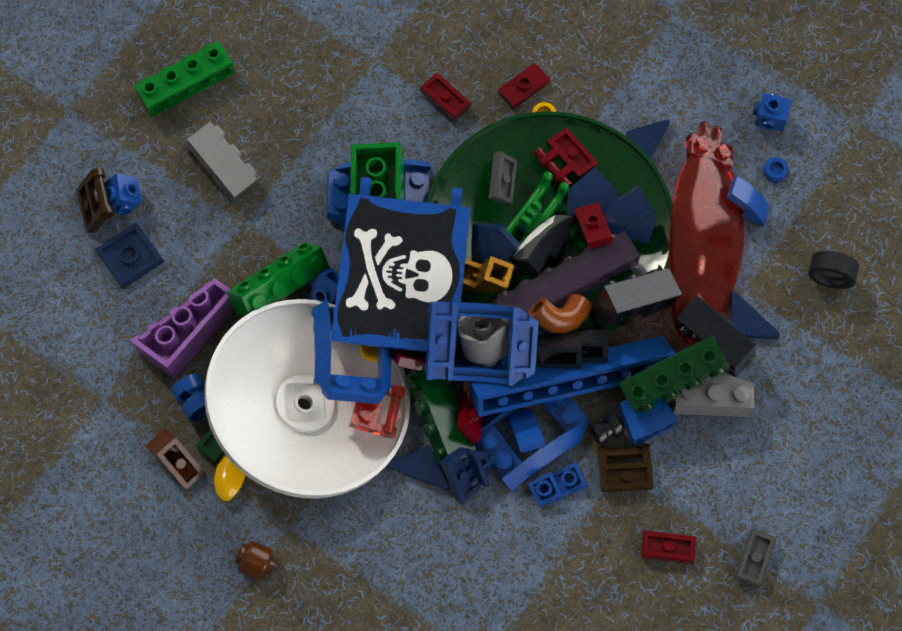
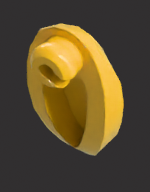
M225 454L216 468L214 485L219 498L222 501H230L241 489L246 475Z

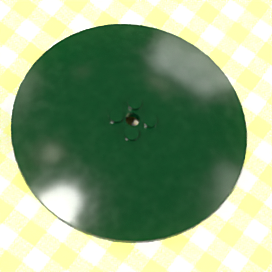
M532 112L519 114L492 123L470 136L444 162L436 175L427 203L450 205L452 189H462L461 207L471 208L465 257L468 260H471L472 224L474 222L491 225L504 223V228L508 227L538 187L543 174L549 172L538 164L539 160L534 155V152L542 148L545 153H548L551 149L547 146V141L566 127L598 161L596 169L619 193L618 197L640 185L643 195L651 208L655 210L656 222L649 244L612 234L613 243L588 249L576 219L556 259L547 258L539 274L522 273L513 270L506 290L496 293H480L462 289L461 302L519 307L528 314L531 307L544 297L557 308H562L571 294L584 296L592 303L602 290L601 287L607 282H621L631 275L639 277L653 269H658L659 271L668 269L675 245V214L668 188L654 163L639 146L616 129L594 119L571 113ZM499 151L517 160L513 203L509 207H504L489 199L494 153ZM559 158L553 161L560 170L565 167ZM573 174L568 176L573 185L578 182V179ZM553 179L547 191L539 200L542 204L541 213H543L559 189V185ZM568 193L553 215H566ZM518 228L513 237L520 243L526 233ZM588 315L579 328L571 332L596 329ZM620 324L612 325L607 330L610 332L619 327ZM538 326V331H546L545 329Z

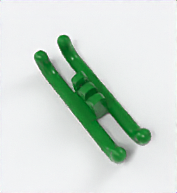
M545 172L538 187L506 230L513 236L519 228L526 233V237L536 226L553 216L568 193V183L562 182L559 185L556 195L543 213H541L542 204L539 200L545 194L552 181L551 172Z

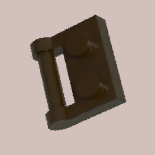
M103 168L92 169L76 189L86 233L97 232L107 218L114 216L113 206L109 204L104 183L106 176Z
M641 444V447L608 449L605 446H597L601 492L653 490L649 444ZM642 457V462L607 464V459Z

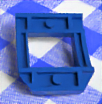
M404 159V200L427 203L429 196V170L431 168L428 162ZM346 162L327 172L326 218L344 228L351 186V162Z
M328 299L314 307L311 312L314 320L315 352L313 384H318L322 388L321 393L328 400L380 404L387 391H390L391 348L377 347L378 378L331 374V332L335 307H329Z
M431 301L427 310L429 313L427 356L426 363H424L427 380L447 379L514 386L521 379H526L535 374L539 321L519 307ZM457 316L510 320L507 368L454 364Z
M572 397L543 403L566 433L548 443L524 462H522L495 426L516 409L483 417L481 439L475 444L483 452L498 455L496 463H491V465L511 491L517 489L516 487L528 478L530 479L553 460L581 444V439L590 420Z

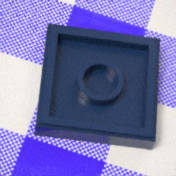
M134 223L94 249L122 289L164 262L137 223Z

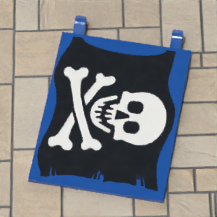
M362 177L359 195L349 194L331 342L427 353L429 313L427 310L431 301L461 302L471 208L461 207V188H453L450 205L370 196L371 178ZM457 316V323H456L455 352H456L457 333H458V325H457V324H458L459 316Z

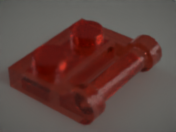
M391 385L390 391H387L385 394L391 396L385 425L378 424L382 400L380 404L355 402L349 427L387 438H394L397 431L395 424L401 398L405 396L406 388L401 385Z

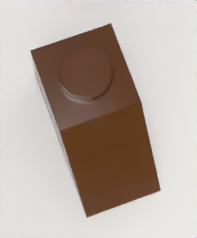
M165 428L145 445L157 461L185 490L205 473L180 441Z

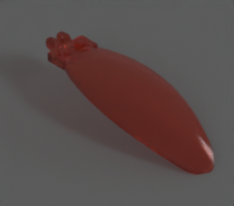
M706 121L700 123L697 134L691 132L686 137L687 160L682 168L674 196L669 234V269L682 293V296L672 306L673 321L678 335L690 345H694L697 342L691 336L687 338L677 329L679 325L676 318L696 296L700 297L720 315L722 314L731 296V291L734 289L744 249L745 226L744 217L742 216L743 208L726 199L731 181L735 178L731 169L733 167L732 146L721 143L723 138L721 126H714L711 130L710 139L708 138L710 123Z

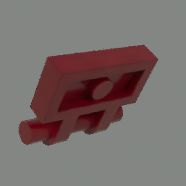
M567 127L547 141V146L551 149L548 153H545L542 148L534 152V155L539 160L538 164L543 169L546 168L551 172L554 182L557 185L566 182L569 188L573 183L568 179V176L573 174L579 181L594 167L598 166V161ZM557 158L565 165L561 170L553 162Z

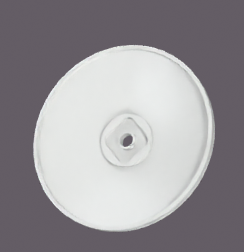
M307 299L285 300L265 305L258 310L252 311L233 325L218 344L210 361L205 380L204 400L208 422L217 443L228 459L241 472L258 484L281 494L300 498H326L359 488L376 477L387 466L399 449L407 430L410 415V393L406 386V375L403 367H399L391 358L390 391H387L380 404L328 400L321 393L322 388L318 384H313L315 352L314 320L311 312L322 301ZM328 303L329 307H335L334 304ZM331 342V374L378 378V361L369 362L362 358L359 352L360 345ZM298 400H308L311 408L307 410L300 408Z

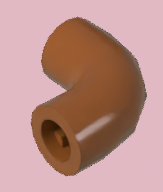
M571 294L562 308H557L544 297L531 307L528 314L539 321L538 326L546 331L566 334L579 328L589 315L592 304L584 296Z

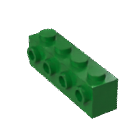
M217 41L213 44L205 45L202 50L193 55L183 57L181 61L172 66L162 68L159 73L141 79L138 84L134 85V88L149 116L153 118L235 74L234 65L221 43Z
M304 242L240 282L226 293L235 313L245 317L254 310L280 301L330 267L321 246Z

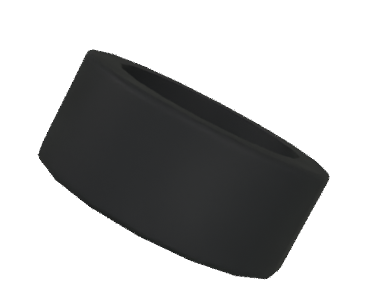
M819 251L812 256L808 275L810 279L822 286L847 289L853 287L856 283L859 263L853 257L844 253Z

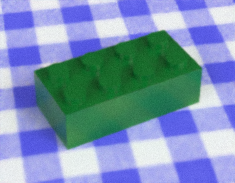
M401 142L351 144L350 194L359 195L361 178L368 177L371 178L370 196L404 200V151Z

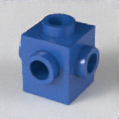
M763 93L761 102L756 101L752 115L757 116L755 125L760 126L764 130L783 132L792 100L782 98L774 93Z
M117 173L104 182L109 204L113 206L114 212L126 215L141 204L137 177Z
M329 268L315 277L310 285L312 290L308 299L322 302L328 299V303L335 305L339 272Z

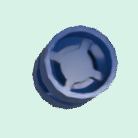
M197 373L182 378L171 388V393L177 403L182 405L181 409L189 422H195L207 416L204 400L205 383Z

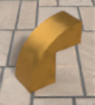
M492 256L482 265L465 258L462 289L480 293L504 291L508 288L514 265Z

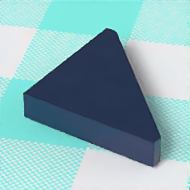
M667 119L626 131V137L639 146L651 159L669 127L670 121Z
M731 291V324L747 338L779 339L780 332L737 292Z
M430 444L393 459L387 464V469L406 474L408 477L424 483H430L444 490L449 489L442 470L434 459Z

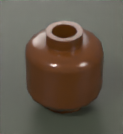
M250 541L247 545L242 544L235 563L238 564L237 568L240 573L259 580L263 578L265 573L271 574L276 560L272 559L273 551L271 548L255 541Z

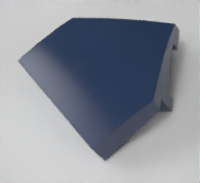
M594 167L568 190L566 215H575L574 209L598 202L605 216L607 205L611 203L613 198H618L619 193Z
M639 185L633 188L632 191L618 198H613L611 203L607 205L604 217L611 234L649 244L656 222L655 210L651 208Z
M474 222L472 224L471 261L482 265L490 256L506 262L521 245L504 228V223L491 225Z
M459 447L440 461L456 501L463 504L481 488V485L489 487L490 483L487 477L491 463H496L498 455Z

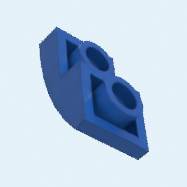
M736 176L731 181L726 199L743 208V217L763 227L770 208L768 203L753 186L739 176Z
M531 408L514 412L507 416L520 453H532L546 446L539 424Z
M577 462L555 473L549 472L528 483L539 507L553 503L588 487Z

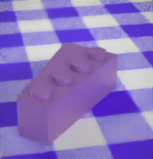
M213 279L188 298L189 301L179 308L177 306L169 311L170 314L158 323L154 322L148 327L149 330L141 336L136 335L130 342L140 355L175 380L234 312L226 293L230 288L217 279Z

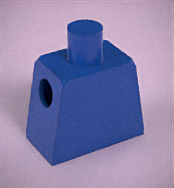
M627 398L620 403L618 410L632 447L676 426L678 419L663 400L654 405L655 409L643 415L640 412L634 413Z

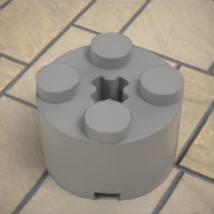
M460 317L457 324L458 336L463 355L466 359L473 363L482 364L484 367H492L496 365L497 361L508 355L510 335L508 319Z

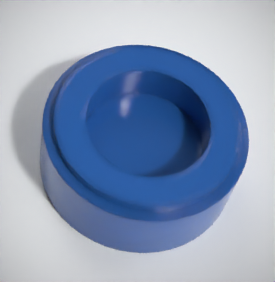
M777 157L767 160L763 168L765 178L773 183L783 181L789 171L788 164L783 159Z

